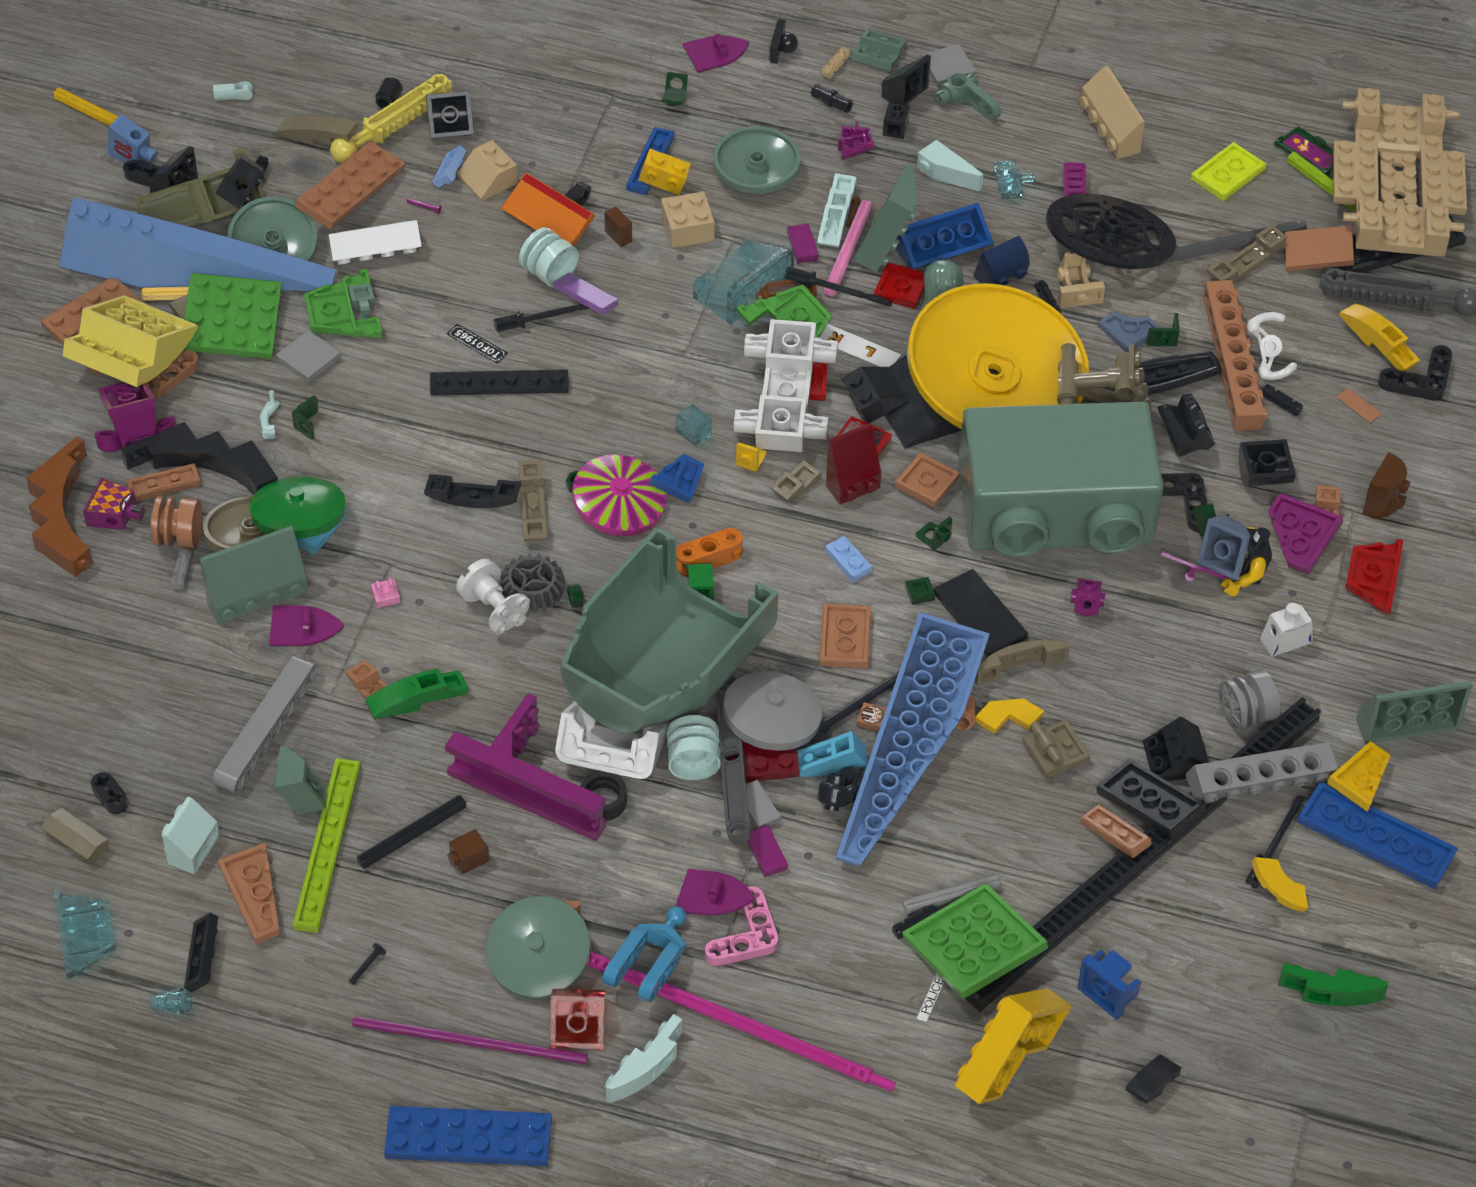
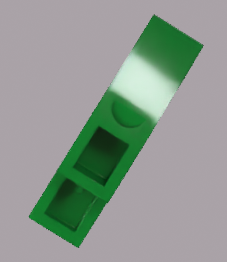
M436 668L398 680L366 698L365 702L375 720L419 711L423 703L466 695L468 693V686L460 670L441 674L439 669Z
M1284 963L1278 986L1304 992L1302 1001L1329 1006H1357L1384 1000L1389 981L1337 968L1335 976H1331L1322 971L1316 972L1302 968L1299 965Z

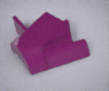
M855 121V129L852 126H841V138L838 139L837 148L842 152L841 161L874 149L875 144L869 127H859L858 121Z

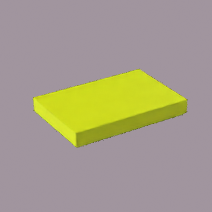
M1232 142L1191 173L1190 179L1222 201H1225L1266 169V163L1235 142Z

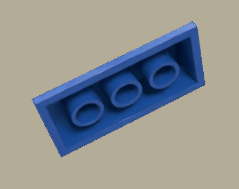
M979 203L910 223L903 237L898 235L896 238L900 240L896 247L898 254L912 270L929 265L936 260L949 259L994 244Z

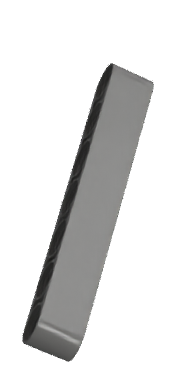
M295 655L292 656L216 768L212 779L214 786L235 794L241 791L313 683L318 672V664Z

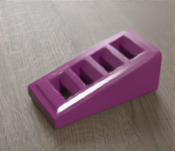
M1064 163L1063 197L1069 194H1086L1085 163Z

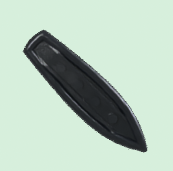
M1212 351L1142 360L1141 366H1139L1144 368L1145 381L1143 383L1147 382L1148 396L1217 376L1222 372L1220 361ZM1102 387L1109 391L1115 392V389H1110V387Z

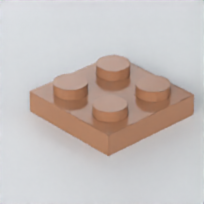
M920 452L895 481V488L935 508L959 480L960 472Z

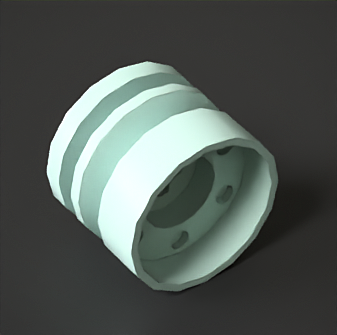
M546 227L533 232L524 242L519 254L520 265L550 287H554V281L567 273L572 274L579 259V252L576 247L561 239L558 234H555Z
M688 715L670 723L667 727L668 768L670 772L676 777L685 780H701L716 774L721 764L719 727L716 722L705 716Z

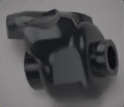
M845 768L841 771V774L827 773V779L819 784L817 800L825 804L824 809L839 811V807H845L849 803H854L856 792L859 788L860 768Z

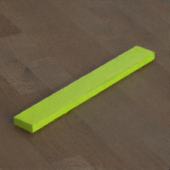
M335 759L327 790L326 809L322 810L293 921V930L319 933L361 768L360 761Z

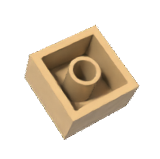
M704 191L661 198V219L671 248L714 241L715 222Z

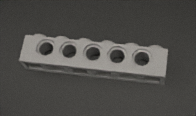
M1325 742L1194 765L1186 773L1192 796L1205 803H1211L1226 796L1227 799H1234L1243 793L1257 795L1266 789L1279 791L1289 785L1302 787L1311 781L1324 783L1338 770L1330 743ZM1215 779H1217L1221 783V785L1217 784Z

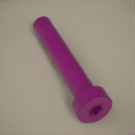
M407 199L409 204L433 210L437 214L441 212V205L437 204L435 206L415 199Z

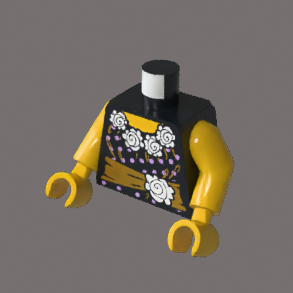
M1254 527L1246 528L1250 534V540L1239 580L1233 582L1231 579H1225L1221 583V586L1225 588L1223 592L1227 595L1234 597L1239 593L1240 587L1245 588L1251 584L1259 585L1272 559V551L1268 540L1271 533L1268 529L1263 527L1258 529Z

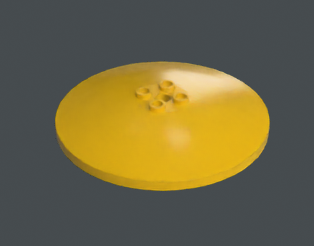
M998 284L964 285L935 297L917 316L907 343L909 371L919 393L939 415L961 429L963 412L967 408L1059 405L1057 402L1059 387L1058 363L1062 359L1061 346L1065 343H1072L1076 346L1075 360L1079 364L1078 373L1089 372L1088 358L1083 343L1075 329L1061 313L1030 293ZM989 369H995L999 374L993 375L989 372ZM1078 395L1077 404H1081L1083 396Z

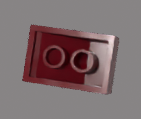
M870 423L828 440L826 487L839 505L853 501L867 493H873L880 488L881 468Z

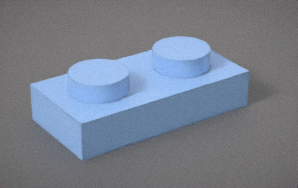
M461 145L446 153L432 181L437 188L444 184L449 185L456 178L455 173L463 164V157L466 153V150Z
M845 536L825 545V553L852 583L872 572V565Z

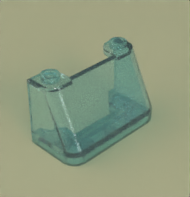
M755 240L745 242L739 249L708 272L695 279L693 283V298L733 325L740 319V316L737 315V307L743 304L745 306L748 305L749 296L772 279L776 281L787 280L784 279L785 271L788 266L794 267V252L785 246Z

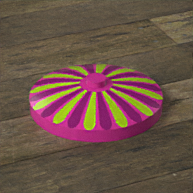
M615 454L597 457L587 462L579 470L572 488V499L580 517L593 528L610 535L632 536L643 533L656 525L663 515L667 493L648 484L654 474H658L652 467L639 459Z

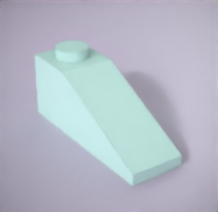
M935 140L918 152L917 168L930 178L975 191L982 190L983 173L939 141Z

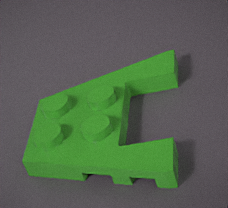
M367 269L360 270L359 274L354 277L349 275L343 277L342 282L334 284L332 287L330 284H327L304 294L312 333L383 338L379 317L361 320L354 319L348 286L370 283Z
M803 284L776 293V296L767 299L761 298L755 300V303L746 306L743 304L737 307V313L749 326L767 313L775 320L816 323V338L821 336L832 319V315Z

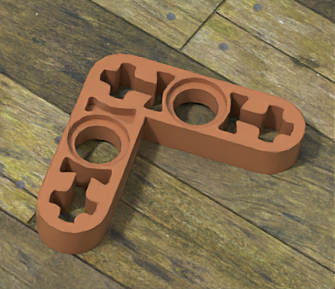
M191 350L181 352L164 371L148 381L146 384L154 399L163 397L199 368L198 355ZM169 372L178 373L175 377L166 376Z

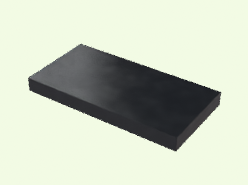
M974 569L933 589L937 599L958 624L989 633L984 650L986 657L1028 638V632Z
M1131 759L1096 786V791L1099 795L1170 838L1174 837L1206 810L1205 803Z

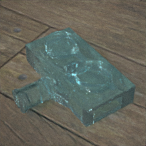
M1016 161L994 162L993 169L1001 199L1023 198L1022 182H1035L1034 172L1022 174L1017 168Z

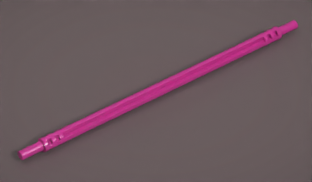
M591 951L588 966L598 969L600 972H605L611 959ZM630 968L622 980L640 987L646 974ZM665 983L657 994L841 1072L857 1081H862V1083H871L890 1092H893L896 1082L873 1073V1069L842 1058Z

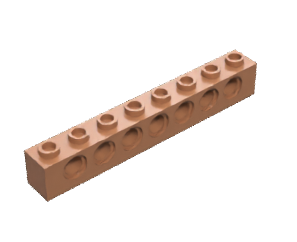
M1233 280L1206 281L1203 298L1216 355L1221 364V377L1234 431L1261 430L1263 420L1267 419V409L1265 406H1262L1263 393L1261 389H1258L1259 376L1257 372H1254L1255 360L1254 356L1250 355V339H1246L1247 326L1246 322H1242L1243 309L1241 305H1238V289H1234Z

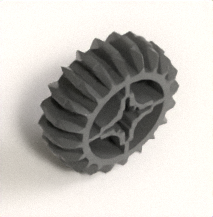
M530 553L526 558L520 555L518 561L512 559L510 565H505L504 571L500 576V586L503 589L502 595L507 598L518 593L525 594L530 600L528 609H532L535 613L539 608L545 611L547 605L553 607L555 601H560L561 594L564 592L565 577L561 567H558L556 561H550L549 556L542 558L540 553L536 557H532Z

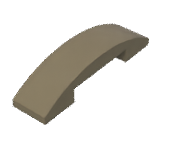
M1271 224L1256 235L1255 241L1228 260L1220 259L1207 268L1206 272L1217 281H1237L1266 262L1285 243L1287 236Z
M542 460L518 461L519 481H521L520 496L524 542L548 540Z
M1033 640L1005 647L988 656L980 663L975 682L977 685L999 680L1001 670L1042 660L1045 667L1068 661L1070 646L1068 642Z

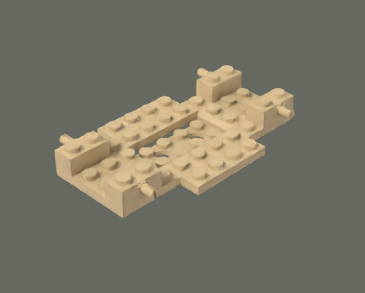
M1358 88L1355 101L1342 100V109L1354 110V142L1334 140L1333 203L1355 205V213L1343 212L1342 221L1355 222L1356 249L1445 257L1450 231L1463 233L1465 223L1451 222L1449 214L1466 215L1467 211L1465 152L1445 151L1442 144L1446 118L1458 120L1460 110H1447L1444 105V96L1436 94H1422L1420 107L1380 104V90ZM1378 155H1380L1381 201H1379L1378 196ZM1416 158H1419L1421 207L1417 205ZM1399 166L1402 167L1404 170L1396 171L1393 167ZM1400 194L1404 199H1396L1394 195Z

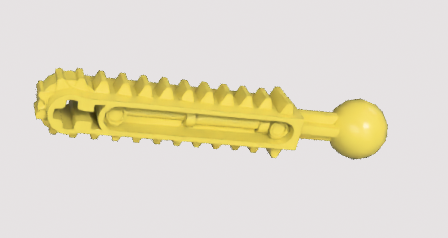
M443 74L433 75L426 82L415 87V89L409 91V93L403 95L387 107H384L375 115H371L370 118L364 117V122H362L363 130L354 135L349 142L344 139H335L331 143V156L335 161L343 163L358 151L357 148L366 142L383 143V139L427 112V94L452 92V81Z

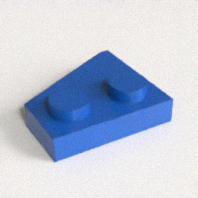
M683 454L674 463L664 467L660 473L654 474L648 484L689 503L693 497L704 463Z

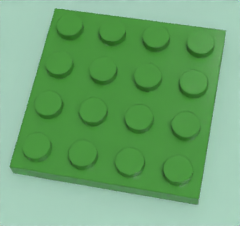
M191 273L184 320L198 325V330L183 351L191 350L194 352L272 359L282 282Z
M987 883L902 932L903 940L962 999H965L1048 949L1047 941Z

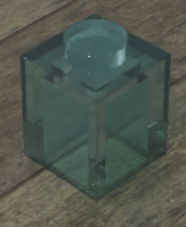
M692 404L676 415V432L696 446L700 442L706 441L712 435V419Z

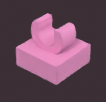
M388 578V580L382 582L378 580L371 584V591L377 608L401 603L394 579Z

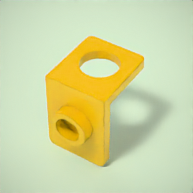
M737 443L735 465L757 472L766 456V451L750 445Z

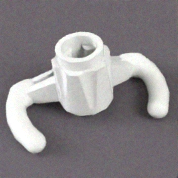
M1262 313L1250 319L1247 324L1248 331L1257 337L1258 348L1262 358L1258 374L1263 380L1282 379L1297 369V364L1292 362L1279 371L1272 372L1270 370L1274 357L1279 355L1282 350V342L1277 336L1267 334L1260 327V324L1265 321H1285V315L1281 313Z

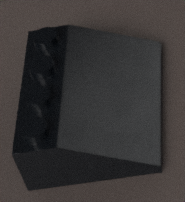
M907 355L888 367L908 400L884 415L904 449L962 430L939 415L919 393L909 371Z

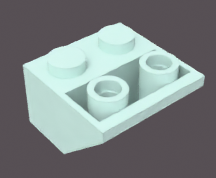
M187 797L184 803L177 807L174 818L170 824H166L163 828L161 836L164 842L167 863L195 875L220 837L217 821L191 797Z

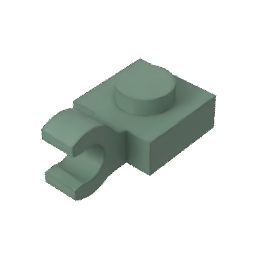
M371 283L348 286L352 308H360L361 319L371 318L370 305H375Z

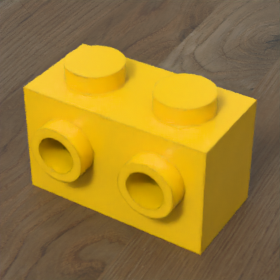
M649 148L638 181L680 195L691 163Z

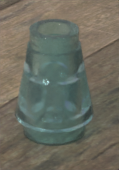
M179 988L152 994L150 999L151 1009L184 1014V1012H189L191 1009V993L189 990Z

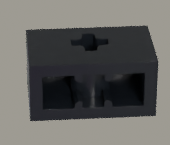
M240 153L216 189V194L237 208H240L242 204L246 205L252 197L250 191L254 185L258 187L265 177L262 175L263 167ZM245 178L246 185L241 184V186H238V180Z

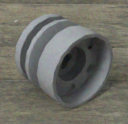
M1260 669L1247 673L1243 678L1236 676L1232 680L1226 679L1220 683L1219 698L1225 718L1233 729L1241 730L1246 726H1253L1256 721L1258 723H1265L1279 717L1280 700L1271 676L1265 670Z

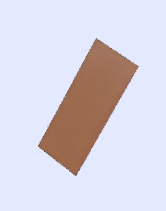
M1349 388L1336 396L1370 423L1382 414Z

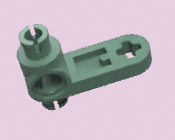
M962 73L951 74L947 82L939 87V91L934 93V100L938 105H943L945 102L952 104L966 101L990 121L996 119L1001 114L997 101L978 86V79L973 73H969L967 76Z

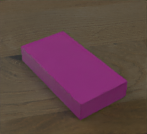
M809 224L788 226L787 234L796 263L817 261L818 252Z
M769 825L751 831V837L747 843L763 876L767 877L788 870V863Z

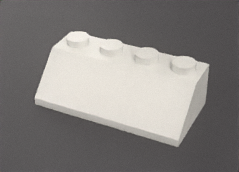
M417 220L326 234L331 260L337 261L338 265L351 263L350 258L359 257L360 261L373 259V254L381 253L382 257L394 256V251L403 250V253L406 254L417 252L416 247H422Z

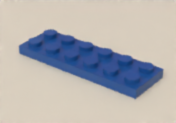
M1322 782L1316 787L1297 820V823L1433 889L1437 888L1458 850L1457 847L1372 806L1369 807L1367 812L1339 791Z
M390 1106L384 1156L385 1159L548 1166L552 1117L551 1113Z

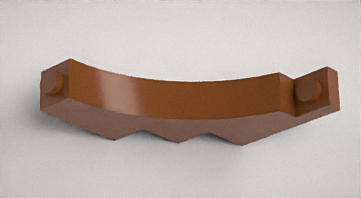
M78 436L26 477L29 493L37 498L29 505L32 521L41 526L32 533L34 547L74 577L86 571L93 563L90 548L74 534L66 520L68 496L79 477L77 464L81 463L87 456L84 440Z

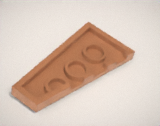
M264 842L217 860L218 867L255 944L279 936L280 931L266 843Z

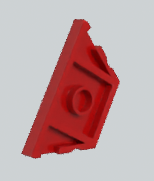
M1397 539L1394 544L1388 545L1378 542L1372 545L1353 546L1345 588L1387 615H1390L1403 539Z

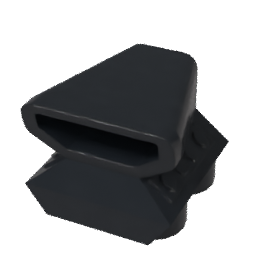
M1192 393L1181 395L1178 406L1166 404L1157 407L1179 456L1187 455L1196 450H1209L1215 445L1205 416Z

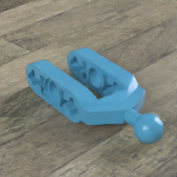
M678 906L671 907L667 911V921L665 924H639L637 928H634L606 967L602 982L616 988L647 942L664 948L663 952L642 981L638 992V998L651 1003L678 965L681 955L685 951L686 943L674 930L676 926H681L685 923L687 918L685 910Z

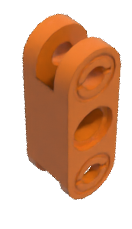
M727 528L679 545L676 548V564L680 575L688 577V568L683 567L684 564H712L713 569L738 560L742 556V533L735 528Z

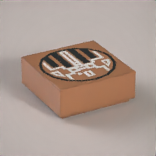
M864 702L857 719V726L879 732L887 708Z

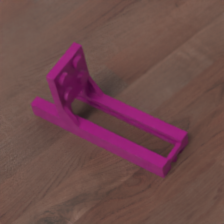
M527 693L491 746L456 731L445 744V751L455 755L454 763L447 768V775L594 841L598 840L606 828V819L603 818V808L606 805L605 797L516 758L518 754L524 752L527 741L531 736L534 737L539 729L537 717L539 708H537L536 696Z

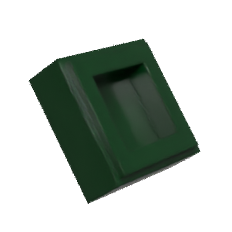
M929 577L905 581V588L912 605L935 600V593Z

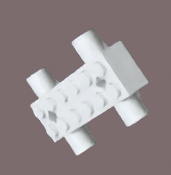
M775 319L770 320L768 334H746L744 357L766 358V370L759 409H752L750 411L735 410L734 432L755 434L756 448L802 452L804 438L827 440L829 417L813 416L807 413L813 362L836 364L838 341L816 338V323Z

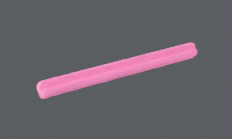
M861 201L827 281L840 285L871 213L873 205L871 201ZM824 287V294L826 296L833 297L836 295L837 291Z

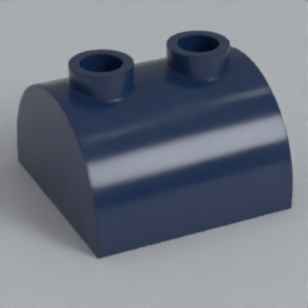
M1014 237L982 252L973 275L980 284L1006 286L1010 278L1015 276L1019 280L1028 273L1030 259L1028 250L1021 237Z

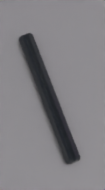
M457 795L358 855V864L363 869H366L465 809L466 801L461 795Z

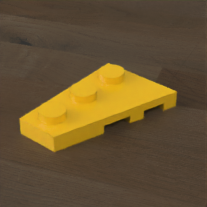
M1370 741L1329 777L1327 784L1368 812L1391 755Z

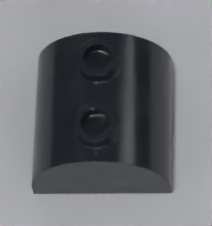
M470 91L426 95L430 138L474 134Z
M1287 439L1240 442L1239 468L1244 486L1288 484L1294 482L1296 473Z

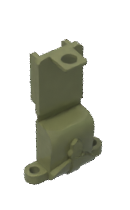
M243 147L233 150L235 159L238 158L240 153L246 156ZM230 168L141 196L136 201L138 214L191 228L210 221L218 222L234 217L244 204L237 208L216 194V189ZM246 179L238 180V186H241V184L246 185ZM262 182L258 187L254 185L250 191L252 197L248 203L265 197Z

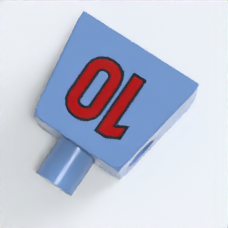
M123 114L108 127V154L124 162L129 160L143 161L146 159L152 163L157 158L158 151L150 147V134Z

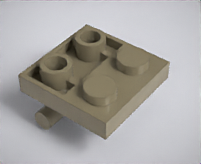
M1067 719L1045 728L1041 726L1039 721H1035L1030 726L1033 732L1023 736L1022 743L1045 778L1090 762V754Z

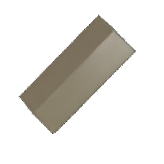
M63 808L50 814L41 826L47 834L91 864H94L97 858L107 851L108 839Z

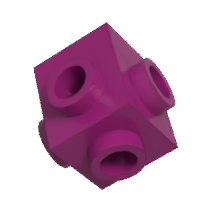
M1078 579L1077 589H1072L1070 603H1075L1074 612L1083 616L1098 615L1099 607H1104L1106 593L1101 592L1102 581Z

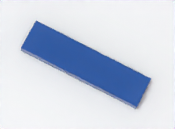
M654 127L626 184L627 191L644 195L648 194L652 185L638 181L649 148L667 155L675 138L674 131Z

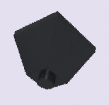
M927 54L887 76L882 82V98L890 103L907 105L929 87L931 56Z

